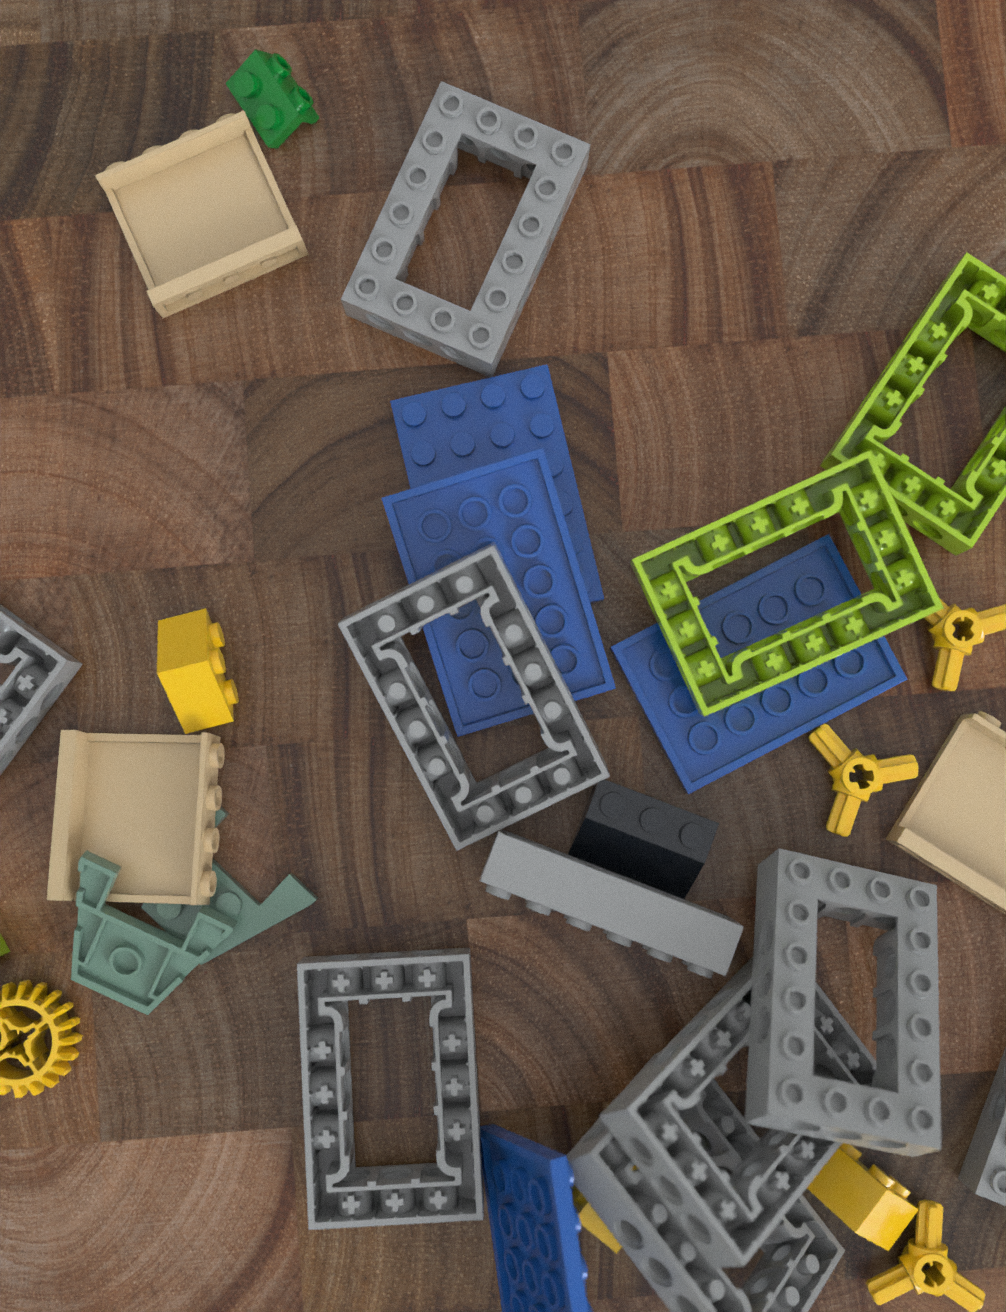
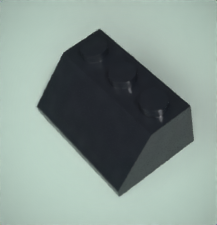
M604 779L594 784L568 855L685 899L705 864L719 823Z

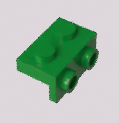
M255 49L225 84L243 111H245L267 147L278 149L302 122L315 124L320 117L312 107L314 104L312 97L304 88L296 83L290 74L292 68L289 63L277 53L270 54Z

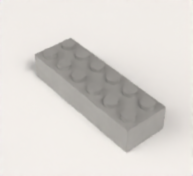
M503 829L497 831L480 878V882L487 884L485 891L494 896L509 900L511 894L526 899V907L547 916L550 915L552 909L565 914L566 923L585 931H590L592 925L604 929L603 933L607 934L606 938L627 947L631 946L632 941L643 944L642 948L647 950V954L671 963L673 956L682 959L681 963L688 966V970L710 979L714 972L724 976L727 975L744 928L743 925L729 916Z

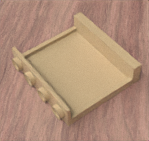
M245 111L237 114H225L212 125L200 130L186 131L175 141L163 146L149 147L142 155L127 162H115L109 165L104 172L95 175L108 197L147 285V294L151 303L162 318L308 255L300 232L293 221Z
M979 711L977 714H962L885 840L1006 915V732L999 728L1001 726L999 720L985 712Z
M61 730L47 900L76 901V893L80 888L81 872H78V863L81 856L86 851H89L121 866V870L106 902L210 905V896L215 894L217 885L216 873L212 871L213 853H216L219 847V831L215 828V815L222 803V790L217 785L218 768L221 769L225 760L224 746L220 743L221 737L208 732H201V735L85 733L79 730Z

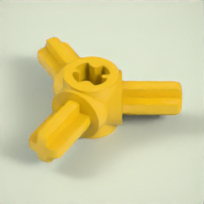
M940 599L944 609L924 617L930 623L927 630L932 634L933 648L939 650L932 679L933 687L943 691H955L957 689L964 655H971L973 645L983 643L985 635L1006 630V604L977 612L972 607L961 610L955 603L948 606ZM953 624L960 626V629L957 631L959 638H954L952 635L956 630Z
M825 723L814 729L808 736L809 741L831 765V768L828 770L834 782L831 790L837 792L826 824V830L831 833L848 837L861 801L868 802L870 794L881 791L883 784L914 779L918 776V763L912 754L878 760L874 754L863 756L857 748L850 751L830 726ZM855 770L862 771L863 780L850 782L849 773H855Z
M932 1200L918 1201L917 1208L919 1210L916 1213L915 1238L908 1240L902 1255L898 1256L900 1264L867 1280V1289L877 1305H882L914 1289L917 1295L926 1292L939 1297L944 1294L967 1311L976 1312L984 1305L985 1293L980 1287L958 1273L956 1263L948 1258V1246L942 1243V1204ZM928 1262L931 1267L925 1270L923 1265Z

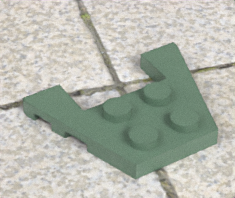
M222 806L216 811L215 828L229 815ZM213 859L212 871H215L217 877L216 891L213 896H210V905L205 906L237 920V924L232 933L225 940L223 939L200 965L312 905L318 897L293 873H290L261 904ZM143 903L141 908L167 933L185 941L203 905Z
M86 851L78 863V872H81L80 888L76 893L78 919L73 938L71 980L149 1015L198 964L202 963L211 954L212 950L223 939L225 940L232 933L237 920L203 905L194 920L186 940L179 939L107 905L106 901L121 870V866Z

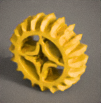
M31 980L21 981L18 987L13 982L2 986L0 991V1095H6L11 1089H13L15 1098H22L27 1094L28 1090L34 1096L39 1095L44 1091V1086L48 1088L54 1087L59 1083V1075L65 1076L71 1071L72 1067L68 1061L75 1060L80 1053L71 1045L81 1041L83 1035L78 1032H72L71 1028L79 1024L81 1018L72 1017L69 1019L66 1012L73 1008V1003L69 1001L60 1005L58 1001L61 998L62 991L58 989L47 996V983L41 982L34 989ZM14 1006L31 1008L42 1017L38 1020H32L23 1011L18 1012ZM35 1028V1032L29 1035L23 1044L21 1043L11 1048L12 1044L19 1040L23 1032L26 1033ZM50 1028L52 1048L48 1057L46 1053L49 1050L45 1044V1034ZM16 1058L24 1067L29 1065L31 1070L16 1068L5 1059Z

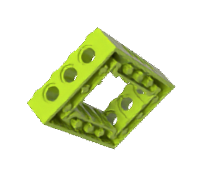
M967 252L950 270L820 464L822 468L828 470L871 450L904 522L955 556L973 548L1006 497V406L951 489L943 485L945 480L936 477L934 479L908 462L910 457L904 453L899 456L883 444L898 431L902 425L899 420L909 406L922 395L925 390L922 388L923 384L931 373L944 362L948 356L945 354V351L966 327L1006 352V277Z
M871 450L630 561L699 714L704 717L944 609ZM839 512L874 589L720 658L715 646L719 643L716 637L711 636L698 610L700 602L697 597L692 596L686 582Z

